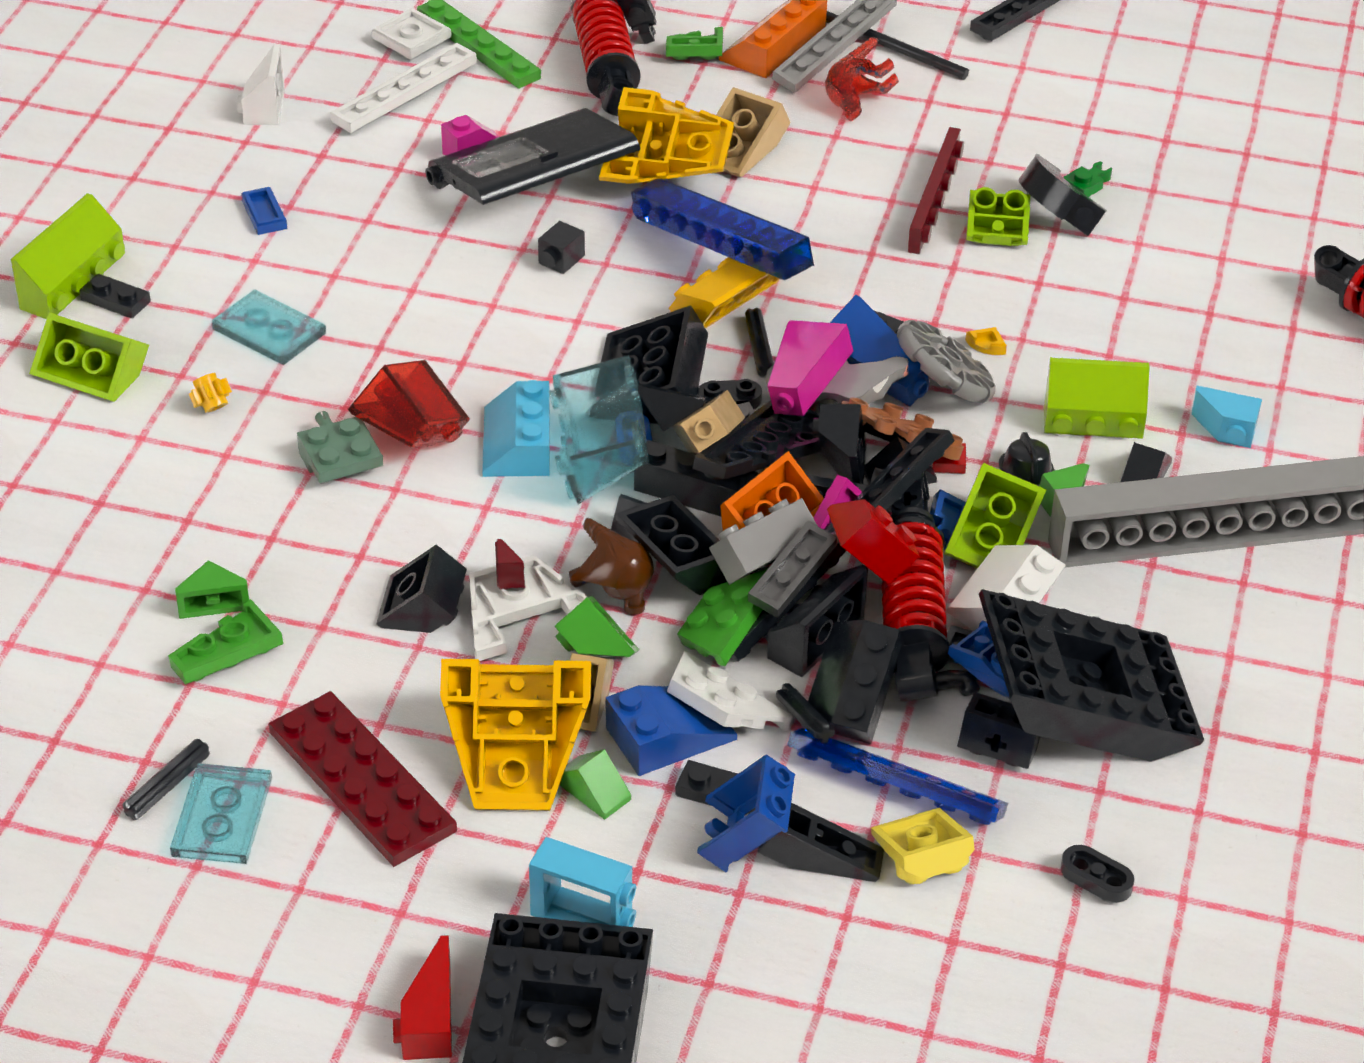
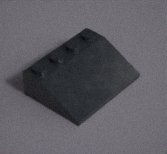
M691 305L607 334L589 411L591 419L617 421L625 413L636 412L645 415L649 419V423L658 424L638 394V387L641 384L697 395L708 332Z

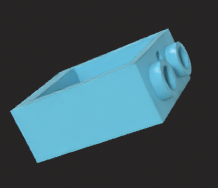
M545 837L529 863L531 916L633 927L636 910L632 909V901L636 893V884L632 883V866ZM561 879L610 896V903L561 886Z

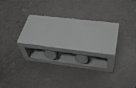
M803 498L789 504L787 499H784L768 509L771 514L764 517L761 511L744 520L745 527L740 530L735 524L717 534L720 541L709 547L729 585L773 563L807 521L818 526Z

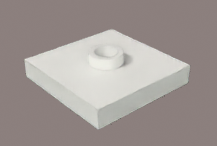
M413 8L372 29V39L410 60L451 38V29Z

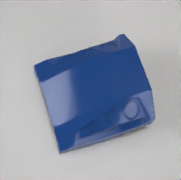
M981 621L979 627L956 645H950L948 654L956 663L962 665L981 682L1010 700L986 621Z

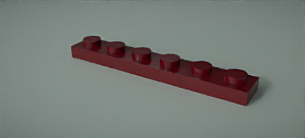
M949 127L910 225L909 253L920 254L923 244L930 241L932 226L936 225L939 209H942L944 204L945 191L948 192L950 189L952 175H955L957 170L958 158L961 159L963 154L964 141H960V128Z

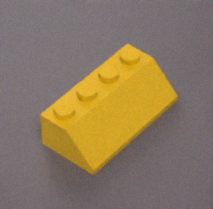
M765 239L756 246L752 242L739 252L737 258L734 259L732 256H729L718 265L716 271L712 272L710 269L705 271L696 279L697 283L690 286L689 283H686L674 293L676 299L668 309L672 312L691 305L706 329L776 284L802 251L798 247Z

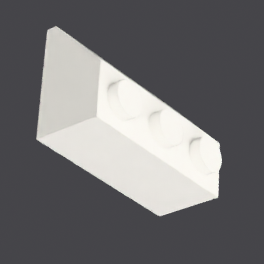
M995 545L947 608L946 612L974 631L979 627L981 621H986L978 595L981 589L1040 603L1066 565L1038 545Z

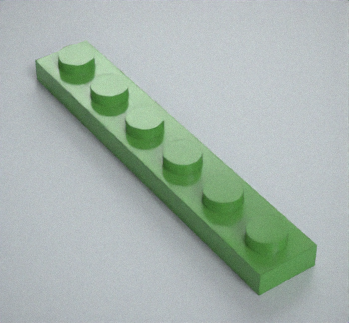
M429 0L427 3L417 6V11L451 29V38H449L451 41L459 43L475 52L479 61L518 89L541 79V69L444 0Z

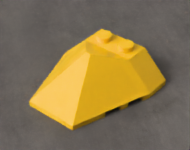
M623 87L618 106L619 126L635 135L640 145V150L603 163L599 175L600 181L632 184L723 172L733 134L734 122L703 110L696 112L686 108L685 103L678 100L673 103L661 98V94L653 90Z
M441 659L440 697L474 809L550 811L590 702L591 661L554 660V665L480 664L479 659Z

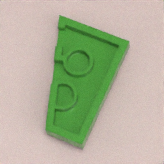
M250 599L242 605L243 611L233 618L229 615L218 621L219 628L210 634L197 635L168 655L170 666L186 685L193 681H199L205 676L224 668L233 667L237 663L258 654L267 653L270 649L284 644L282 633Z

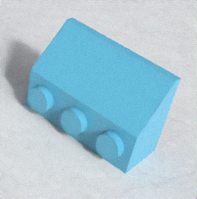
M516 381L484 407L483 477L550 476L549 381Z

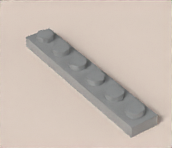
M856 0L773 71L772 79L795 93L897 5V0Z

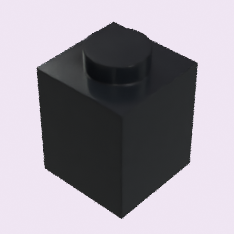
M558 221L538 238L539 264L562 274L567 272L585 256V231L562 221Z

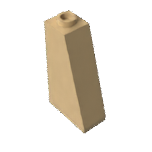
M726 390L694 413L673 425L672 428L688 452L700 453L729 434L745 419V416L729 391Z

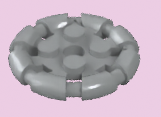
M908 320L899 326L897 338L901 348L911 361H918L921 364L920 370L942 387L948 385L952 388L953 394L971 402L984 403L993 398L995 383L991 374L980 361L974 360L971 357L972 353L950 336L946 338L942 335L941 330L922 321Z

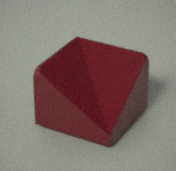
M497 539V542H495L497 587L499 586V589L525 588L524 563L522 559L502 539Z

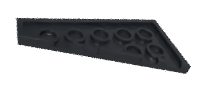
M770 400L740 422L729 434L697 454L694 459L693 469L704 472V475L711 479H728L766 468L787 451L790 452L794 459L821 452L819 438L813 437V419L819 418V413L808 410L804 416L774 414Z

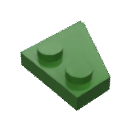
M715 27L713 35L701 36L700 31H693L686 34L667 36L666 57H672L676 60H685L694 56H700L705 60H712L717 58V56L723 55V27Z

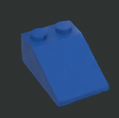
M638 685L605 697L606 729L638 776L737 740V733L732 727L720 725L668 693L669 686Z

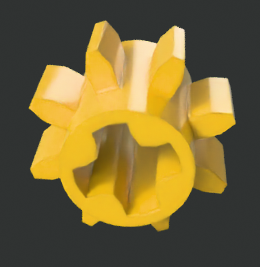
M210 373L192 382L195 389L191 390L189 396L194 408L201 406L204 408L205 413H208L228 404L226 397L229 396L232 390L227 378L220 380L217 378L216 373Z

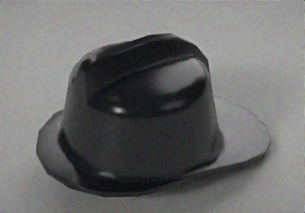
M1022 432L1020 439L1011 442L1006 453L1002 454L999 459L1000 470L1037 486H1040L1042 474L1055 471L1048 446L1039 440L1030 438L1027 432Z

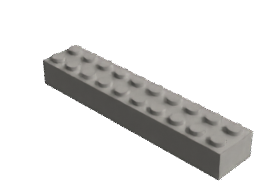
M1364 456L1055 489L1048 542L1055 558L1066 565L1065 567L1364 534Z

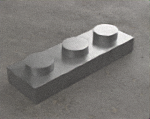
M807 521L748 592V601L778 618L837 546V537Z

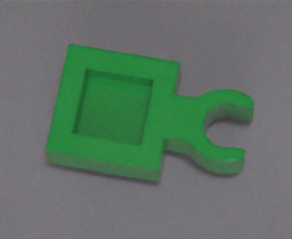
M1099 161L1094 163L1091 169L1081 166L1063 178L1087 197H1090L1102 190L1103 183L1111 179L1112 167L1102 170L1103 162Z

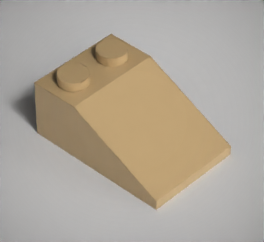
M735 87L731 89L716 116L734 122L733 134L723 171L742 177L778 145L791 123L782 103Z

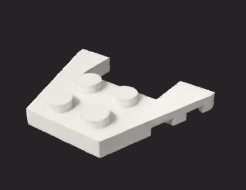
M535 555L521 558L524 563L525 588L499 589V586L497 587L496 566L470 573L475 659L482 661L507 653V642L498 627L510 625L516 621L536 615H543L546 612L563 608L567 615L586 598V595L579 589L572 590L564 583V578Z

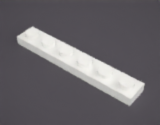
M455 43L331 111V122L352 133L476 64V53L459 43Z

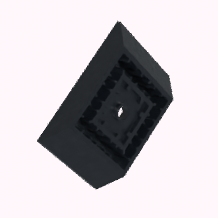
M981 589L978 595L1007 691L1025 733L1149 762L1202 744L1204 737L1167 636L1158 632L1134 628L1127 624H1118L1102 620L1099 617H1091L1071 612L1067 609L1043 605L1036 601H1027L1008 596L1004 593Z
M495 913L462 1063H636L648 993L653 929ZM553 1037H560L567 1041L559 1047H553L546 1043L547 1040Z

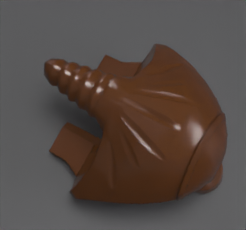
M586 518L583 528L589 534L591 540L594 541V544H596V549L581 567L569 571L571 585L575 588L587 583L601 585L610 597L624 600L625 612L633 615L644 612L645 601L643 600V593L647 589L654 573L651 555L641 544L608 529L591 518Z

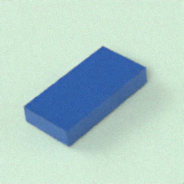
M271 187L241 193L244 207L258 235L287 229V220Z

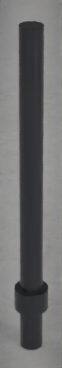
M827 11L826 23L832 22L839 15ZM873 29L867 30L860 36L959 78L966 79L969 74L968 68Z

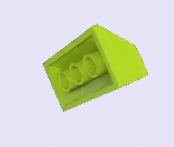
M87 193L11 258L20 310L47 319L48 313L57 315L80 295L79 290L98 273L103 275L108 268L125 254L121 227L92 194Z

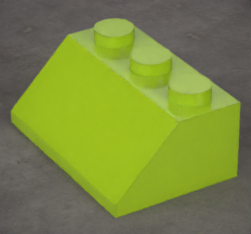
M48 313L29 374L115 402L140 376L149 344Z
M1050 357L1043 407L1044 433L1143 439L1148 406L1149 363Z

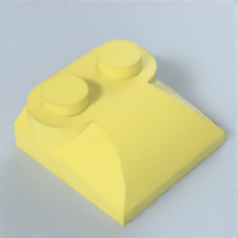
M940 807L871 827L872 836L895 861L896 875L909 884H920L933 876L961 871L962 867L969 863V856L975 850L973 835Z

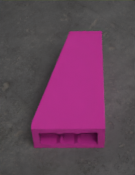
M793 320L787 323L767 385L774 414L805 415L853 353L847 324Z

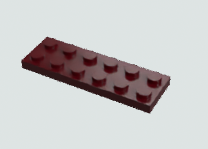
M332 691L269 722L270 734L393 867L457 832V822Z

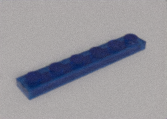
M800 728L790 733L787 746L798 750L797 755L812 761H817L818 758L831 762V768L843 773L859 772L866 775L865 780L872 784L886 786L888 783L900 788L899 792L910 798L920 799L921 796L934 800V806L940 807L942 810L955 812L956 809L970 813L969 818L981 824L990 825L991 822L995 823L1005 816L1008 803L830 737L828 743L822 744L805 728Z

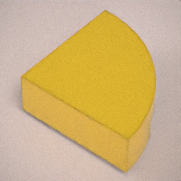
M996 327L966 332L965 341L973 349L989 355H1006L1007 345Z

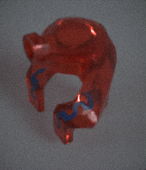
M875 37L869 38L861 46H858L857 49H854L830 68L825 80V90L829 99L846 112L845 117L849 121L855 120L862 112L859 95L873 92L887 94L899 82L895 73L882 83L862 75L868 74L875 78H882L895 68L890 58L877 66L865 58L879 41Z

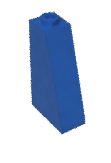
M855 295L830 322L847 324L853 353L847 361L849 364L883 361L891 357L907 358L908 375L893 383L886 394L911 407L918 398H922L927 393L930 386L929 376L920 370L921 364L918 361H911L899 344L897 334L860 296Z

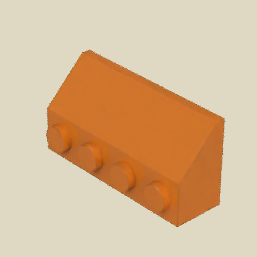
M827 0L786 1L726 49L723 55L719 56V61L767 78L777 67L826 27Z

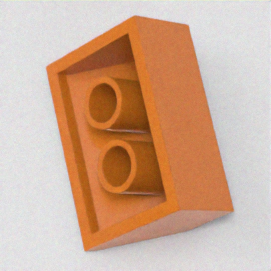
M787 451L720 505L722 529L724 531L736 524L740 530L745 527L744 520L761 511L764 517L771 514L768 509L784 499H787L789 504L803 498L811 515L814 517L824 498L790 452Z

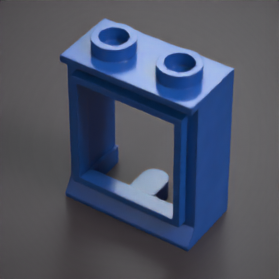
M766 754L708 794L705 802L726 815L728 820L727 825L717 818L705 824L706 833L713 839L699 846L697 854L727 872L729 864L738 861L781 831L786 833L788 831L795 773ZM755 808L753 812L745 816L746 813Z

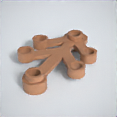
M851 397L849 401L841 402V404H861L864 425L867 422L877 431L888 435H893L895 431L909 443L925 428H932L934 424L932 418L922 414H916L914 421L900 419L903 408L889 402H885L883 409L868 407L869 404L854 397ZM952 434L955 441L945 450L943 457L959 460L964 448L962 445L963 439Z

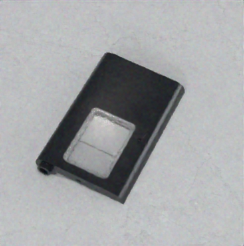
M583 108L430 160L425 173L428 182L431 185H435L437 189L444 188L450 184L455 189L462 191L477 202L485 205L639 151L640 145L632 132L587 108Z

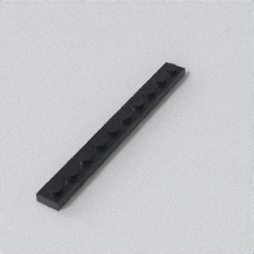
M925 428L854 501L865 499L873 507L876 508L879 505L887 510L893 503L903 497V493L915 481L923 477L924 472L934 461L944 455L945 450L955 441L950 430ZM831 523L825 529V531L837 537L833 524ZM838 537L837 546L777 618L763 610L730 660L739 662L751 652V648L763 636L768 634L770 628L786 613L790 612L793 606L796 605V602L807 591L814 588L818 580L839 562V558L846 550L841 547Z

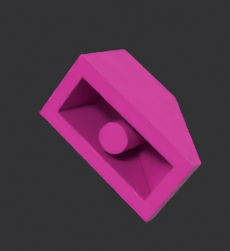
M467 115L459 116L441 124L442 154L448 155L500 136L492 129Z

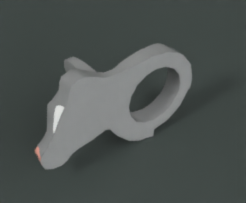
M891 357L883 361L849 364L846 360L815 402L828 398L834 399L838 404H841L842 401H849L851 397H854L869 404L883 399L893 383L908 375V359L904 357ZM771 366L767 371V375L765 378L767 385L772 373L773 366Z

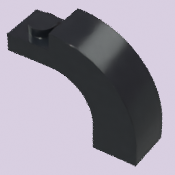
M1036 154L1018 180L1020 185L1036 201L1058 218L1066 220L1089 236L1107 210L1067 182L1061 176L1059 168L1039 154Z

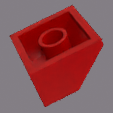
M865 499L832 504L827 508L841 547L887 584L894 581L920 557L914 544L917 541L914 534L904 525L900 527L895 525L892 517L883 507L878 505L875 508Z

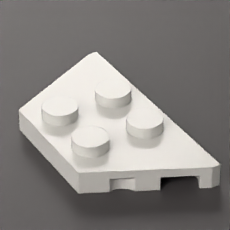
M687 651L683 652L667 690L668 693L724 727L744 726L763 729L765 722L771 721L778 725L781 730L791 729L795 719L793 715L758 695L757 690L752 686L740 684L728 677L729 674L725 670L712 667Z

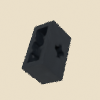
M974 692L964 713L957 747L969 750L976 755H985L1003 761L1011 766L1028 769L1037 751L1040 736L1023 731L1012 703Z

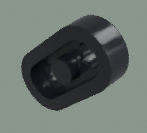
M750 379L712 380L700 385L697 396L707 397L705 404L726 390L729 391L736 404L750 402L753 409H756L762 402L761 386Z
M1073 845L1064 851L1061 861V872L1067 880L1108 902H1123L1131 896L1135 879L1128 867L1086 845Z

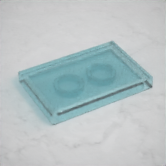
M255 289L212 320L213 330L282 365L288 363L326 334L325 324Z
M197 763L170 846L171 857L247 864L272 781L271 770Z

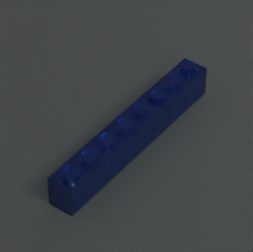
M662 178L655 179L631 191L632 210L636 219L785 281L814 266L808 236Z

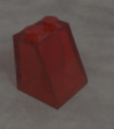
M426 360L383 365L348 408V411L355 417L409 447L424 445L429 447L436 443L454 442L462 435V428L470 420Z

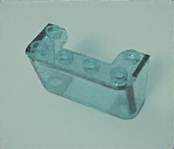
M629 355L553 375L554 389L549 390V396L553 409H559L561 412L558 417L562 432L565 433V435L561 436L562 447L560 448V455L555 456L560 476L566 475L567 477L565 486L569 499H575L579 505L649 463L642 402L638 394L639 384Z

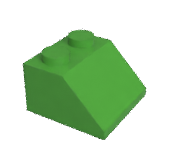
M593 596L585 598L555 625V628L559 631L555 637L568 652L575 649L578 654L631 657L640 650Z

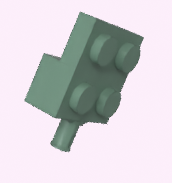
M322 411V414L318 412L315 416V420L320 427L297 432L299 454L309 473L314 472L319 483L383 466V455L361 416L333 423L329 414L326 411Z

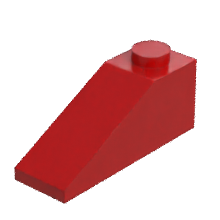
M449 935L440 936L401 1000V1018L393 1019L394 1044L401 1043L403 1060L452 1057Z

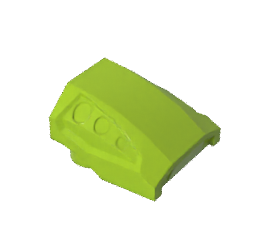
M988 187L970 190L966 240L993 245H1027L1031 195L1025 194L1020 190H1010L1006 194H997Z

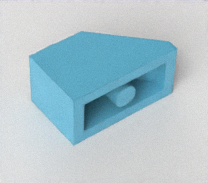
M1197 385L1192 415L1217 441L1251 448L1262 399Z

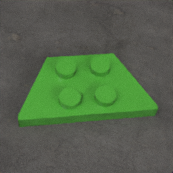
M767 569L749 574L730 585L726 582L709 588L677 633L682 644L690 649H696L704 657L711 655L715 658L717 664L726 666L763 611V609L748 601V592Z

